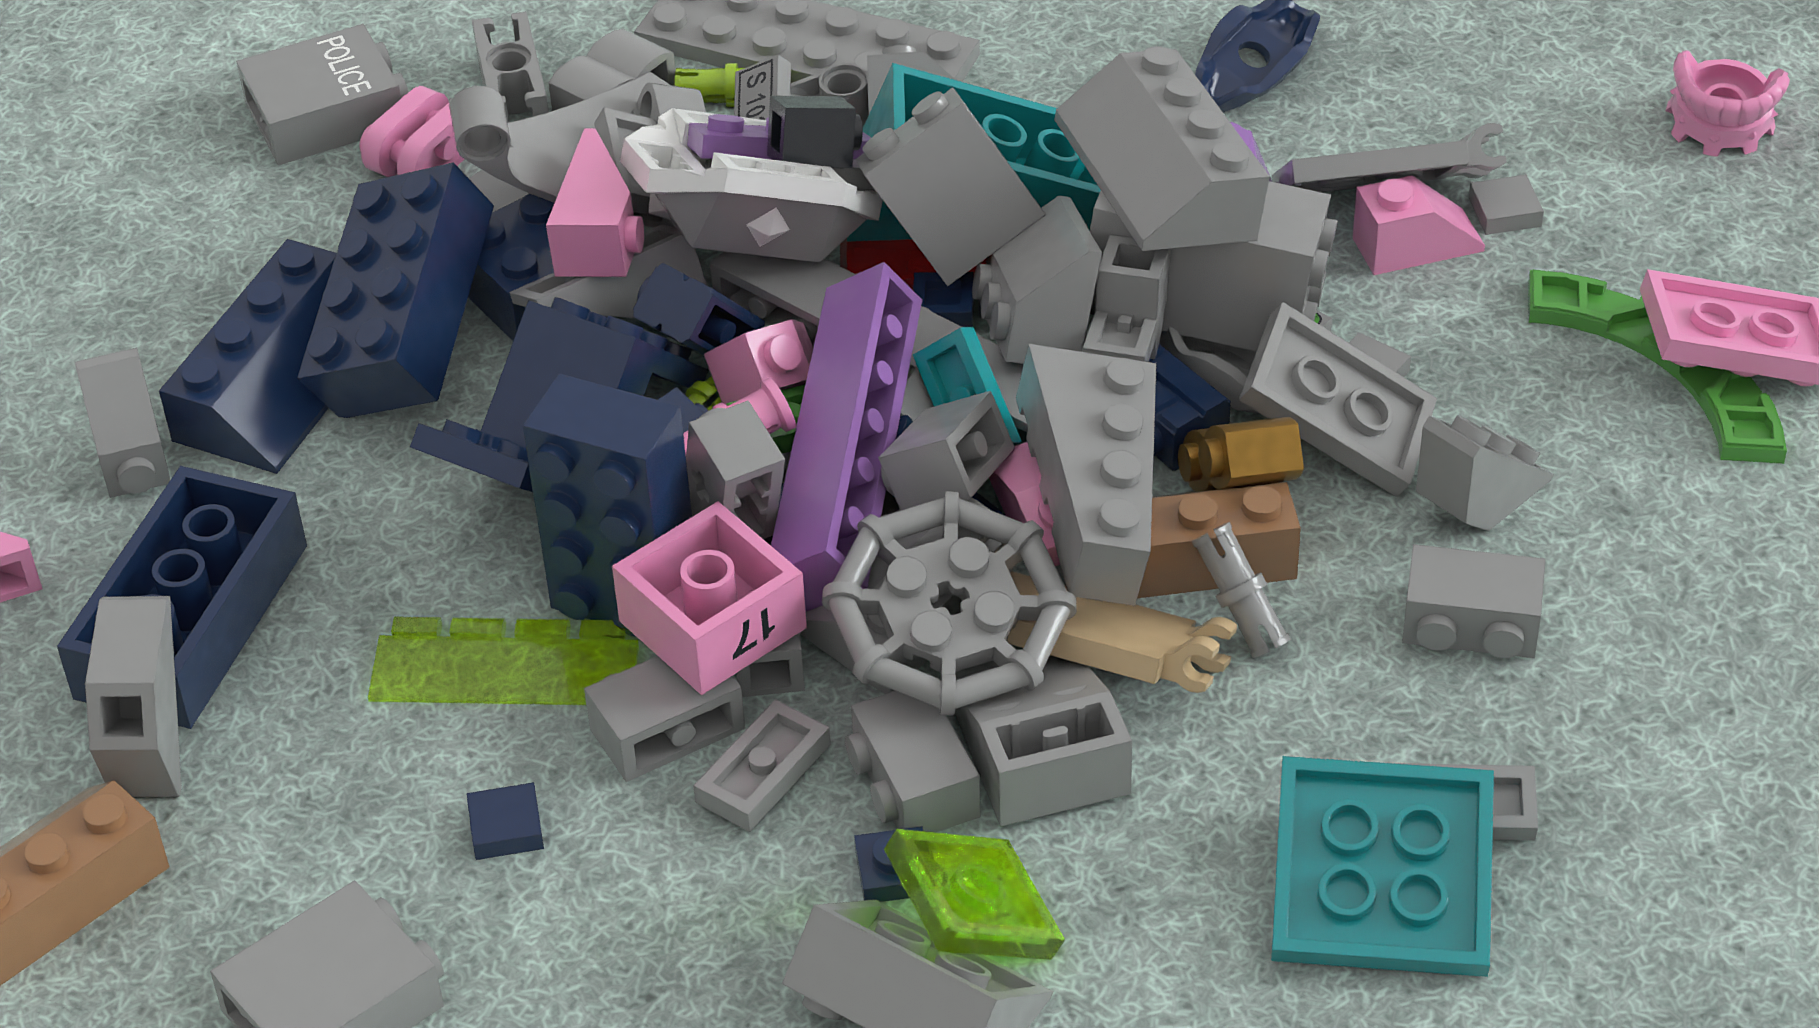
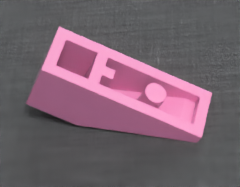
M584 128L546 224L555 277H626L634 253H641L643 250V219L641 216H634L630 191L596 128Z

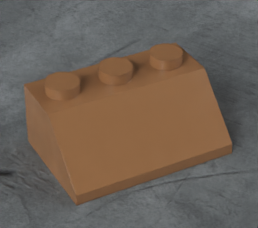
M1287 482L1153 496L1151 552L1137 599L1219 589L1197 548H1194L1192 541L1208 533L1218 554L1223 556L1225 551L1213 529L1227 522H1230L1232 525V531L1254 574L1261 572L1267 583L1297 579L1301 527Z
M109 781L85 789L0 847V986L170 868L155 817L116 781Z

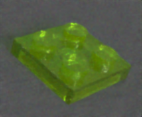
M896 829L885 846L884 851L938 952L1052 960L1064 943V936L1009 840Z

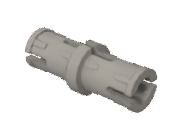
M1227 522L1213 529L1225 551L1223 556L1218 554L1208 533L1193 540L1192 544L1194 548H1197L1220 590V593L1215 596L1221 608L1229 607L1254 659L1270 652L1258 630L1259 625L1265 627L1275 648L1291 640L1289 633H1286L1262 589L1267 585L1262 573L1254 574L1232 531V525L1230 522Z

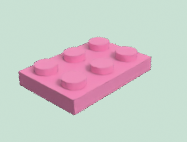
M1647 269L1640 292L1663 360H1669L1683 367L1700 365L1725 369L1744 377L1761 375L1786 379L1800 386L1819 385V298Z

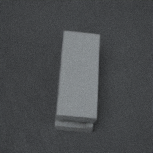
M526 11L511 14L515 42H503L492 45L490 32L495 31L493 20L491 18L472 20L483 86L493 88L501 95L507 123L509 122L508 114H520L531 111L534 117L549 113L547 95Z

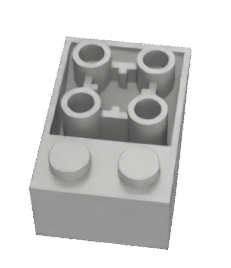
M1050 655L1042 670L1044 680L1035 689L1027 690L1022 687L955 709V716L1000 827L1131 794L1132 739L1110 690L1087 665ZM992 660L955 672L956 680L998 667V665Z

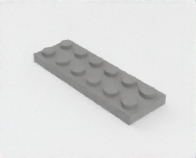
M658 0L634 31L635 35L674 52V56L725 68L726 63H737L738 68H747L779 55L791 62V83L822 72L832 65L840 63H853L867 71V55L882 54L884 48L895 45L912 46L916 48V52L924 51L953 78L963 82L980 55V40L813 0Z

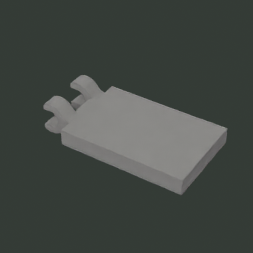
M1487 123L1459 141L1292 159L1272 175V182L1317 192L1356 189L1359 186L1411 175L1420 181L1445 179L1461 175L1474 179L1481 178L1507 163L1506 156L1490 157L1481 148L1482 144L1489 141V137L1498 136L1503 133V129L1500 124Z

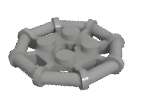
M945 491L943 498L885 516L877 517L869 514L858 522L859 534L834 581L824 586L822 590V604L827 610L832 611L855 664L852 673L861 683L867 684L873 681L940 708V715H954L957 708L1022 687L1027 690H1033L1043 682L1044 674L1042 670L1066 621L1075 616L1077 600L1074 594L1066 590L1042 540L1044 530L1036 522L1031 520L1022 523L963 500L959 498V492ZM943 525L942 539L907 550L896 541L897 539ZM958 526L1006 545L996 553L989 551L985 543L976 538L964 537L958 539ZM878 555L889 565L886 578L880 589H862L860 586ZM1023 560L1039 595H1020L1009 570ZM946 594L957 596L963 600L960 605V613L956 615H950L945 607L934 609L931 604L937 602L939 596ZM862 614L879 615L889 638L882 645H875ZM1018 620L1036 621L1023 650H1016L1007 642L1008 635L1012 627L1013 629L1015 628ZM914 655L930 661L931 669L941 672V679L897 661L902 657L913 661ZM992 660L998 665V667L956 680L955 672Z

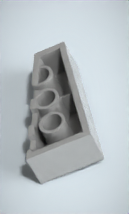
M1028 344L1016 394V402L1020 415H1025L1028 426L1026 439L1031 457H1036L1041 474L1039 487L1044 505L1049 504L1054 523L1051 532L1067 591L1079 598L1135 606L1151 552L1156 363Z

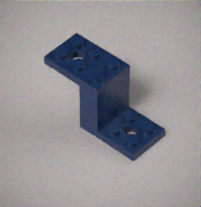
M558 297L554 298L551 308L528 300L481 430L448 419L445 421L443 430L418 423L410 448L533 493L523 425L559 373L644 396L651 375L689 388L694 382L705 381L708 369L689 361L691 349L643 330L644 328L609 315L608 317L591 312L588 308Z

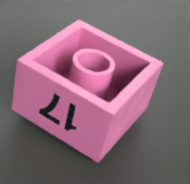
M719 501L612 566L619 621L701 695L807 628L803 573Z

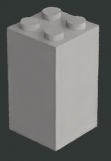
M1269 181L1257 241L1171 248L1168 293L1162 331L1168 332V327L1179 331L1180 335L1256 352L1270 314L1282 302L1314 321L1322 296L1327 273L1325 269L1328 256L1331 253L1338 220L1326 218L1331 194ZM1100 191L1093 210L1090 232L1103 255L1109 235L1133 237L1103 192ZM1097 280L1090 309L1091 315H1094L1096 311Z

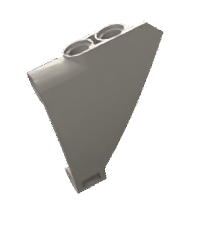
M651 72L581 102L549 113L508 123L503 99L493 88L472 86L461 90L453 98H449L450 116L459 155L493 177L554 203L584 128H595L594 122L603 107L656 119V124L658 123V117L672 108L706 112L702 94L698 89L671 86ZM633 212L634 216L642 217L644 226L655 228L659 225L675 227L667 218Z

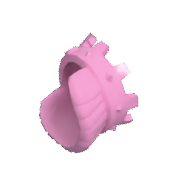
M1688 50L1682 51L1677 55L1673 66L1677 86L1670 91L1673 96L1668 101L1665 111L1672 113L1674 116L1675 124L1671 135L1678 143L1690 136L1704 144L1703 154L1718 157L1722 148L1741 147L1742 152L1746 155L1757 151L1758 140L1764 134L1773 136L1776 127L1774 117L1779 115L1774 108L1780 102L1790 83L1787 72L1778 68L1766 78L1759 70L1740 61L1717 59L1697 63Z

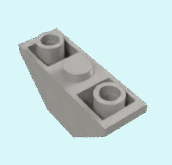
M1429 415L1422 427L1416 492L1466 524L1490 531L1549 483L1554 474L1535 463L1540 452L1511 435L1507 434L1505 437L1485 425L1480 427L1462 416L1457 415L1451 424Z
M170 596L102 597L98 603L85 681L90 752L104 782L116 781L132 797H179L182 785Z

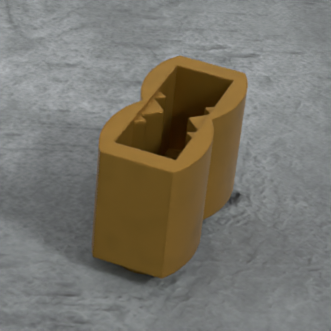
M1291 417L1216 425L1207 429L1192 430L1187 433L1183 441L1184 444H1181L1178 450L1180 474L1185 482H1189V486L1194 491L1291 481L1298 479L1304 471L1299 426Z

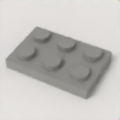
M1282 302L1269 316L1239 401L1269 419L1293 418L1298 423L1301 439L1393 496L1398 497L1411 484L1420 455L1422 427L1429 415L1432 416L1437 398Z

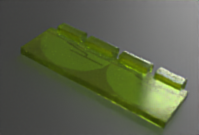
M395 616L391 629L392 635H379L368 701L586 705L584 688L603 680L609 675L620 673L637 665L639 643L638 640H626L625 628L616 626L613 620H581L580 639H569L571 629L569 619L517 618L514 631L515 638L505 637V618L453 617L449 631L450 636H440L442 630L441 617Z

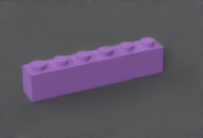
M885 262L826 288L771 542V546L803 573L806 612L823 606L822 590L824 586L834 581L858 536V522L869 514L881 517L886 487L882 480V465L878 457L896 440L922 299ZM871 567L860 586L862 589H867Z

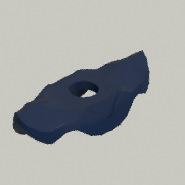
M1264 0L1254 7L1236 6L1218 22L1211 33L1197 65L1195 75L1223 113L1241 107L1268 93L1301 63L1311 45L1320 21V15L1314 10L1302 8L1293 0ZM1244 48L1256 50L1264 57L1266 66L1256 68L1247 65L1240 58L1238 51Z

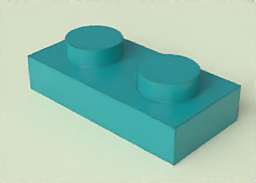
M974 327L958 328L913 354L934 407L991 391L1013 445L1015 446L1022 442Z

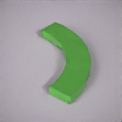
M1530 270L1528 280L1529 323L1550 324L1581 330L1620 343L1642 354L1675 377L1701 406L1712 425L1718 442L1720 460L1784 464L1787 448L1777 410L1769 394L1762 393L1751 377L1740 376L1725 369L1700 365L1683 367L1669 360H1663L1642 296L1638 300L1628 295L1606 289L1607 282L1595 278L1563 272Z

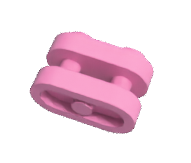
M424 86L415 87L404 95L373 124L369 125L364 130L360 139L361 158L364 166L386 177L453 162L458 166L464 160L456 148L448 98L444 94Z

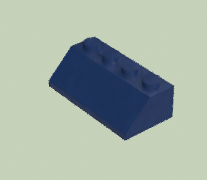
M287 239L159 390L172 442L275 474L280 471L329 409L297 377L336 252Z

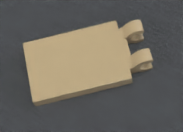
M1013 571L1010 572L1020 595H1039L1030 576ZM1076 597L1077 612L1074 617L1066 621L1050 654L1051 656L1155 684L1162 678L1176 682L1190 692L1201 693L1211 686L1214 676L1196 671L1191 662L1196 663L1200 668L1208 672H1223L1230 664L1231 656L1218 653L1220 644L1209 636L1230 640L1236 633L1237 624L1225 617H1214L1195 627V620L1136 604L1132 606ZM1018 620L1015 628L1013 629L1012 627L1007 642L1024 648L1036 621Z

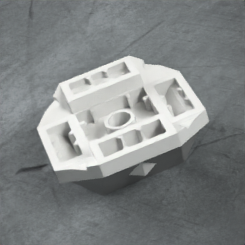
M672 108L658 117L657 125L641 127L625 137L623 141L620 162L646 193H650L649 213L669 219L692 248L821 262L867 219L879 220L882 198L873 190L858 191L856 186L846 183L831 167L715 152L713 153V159H701L687 146L689 123H708V116L714 115V113ZM741 117L744 119V125L766 126V120Z

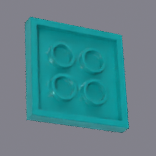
M1282 756L1271 961L1488 977L1491 951L1494 770Z

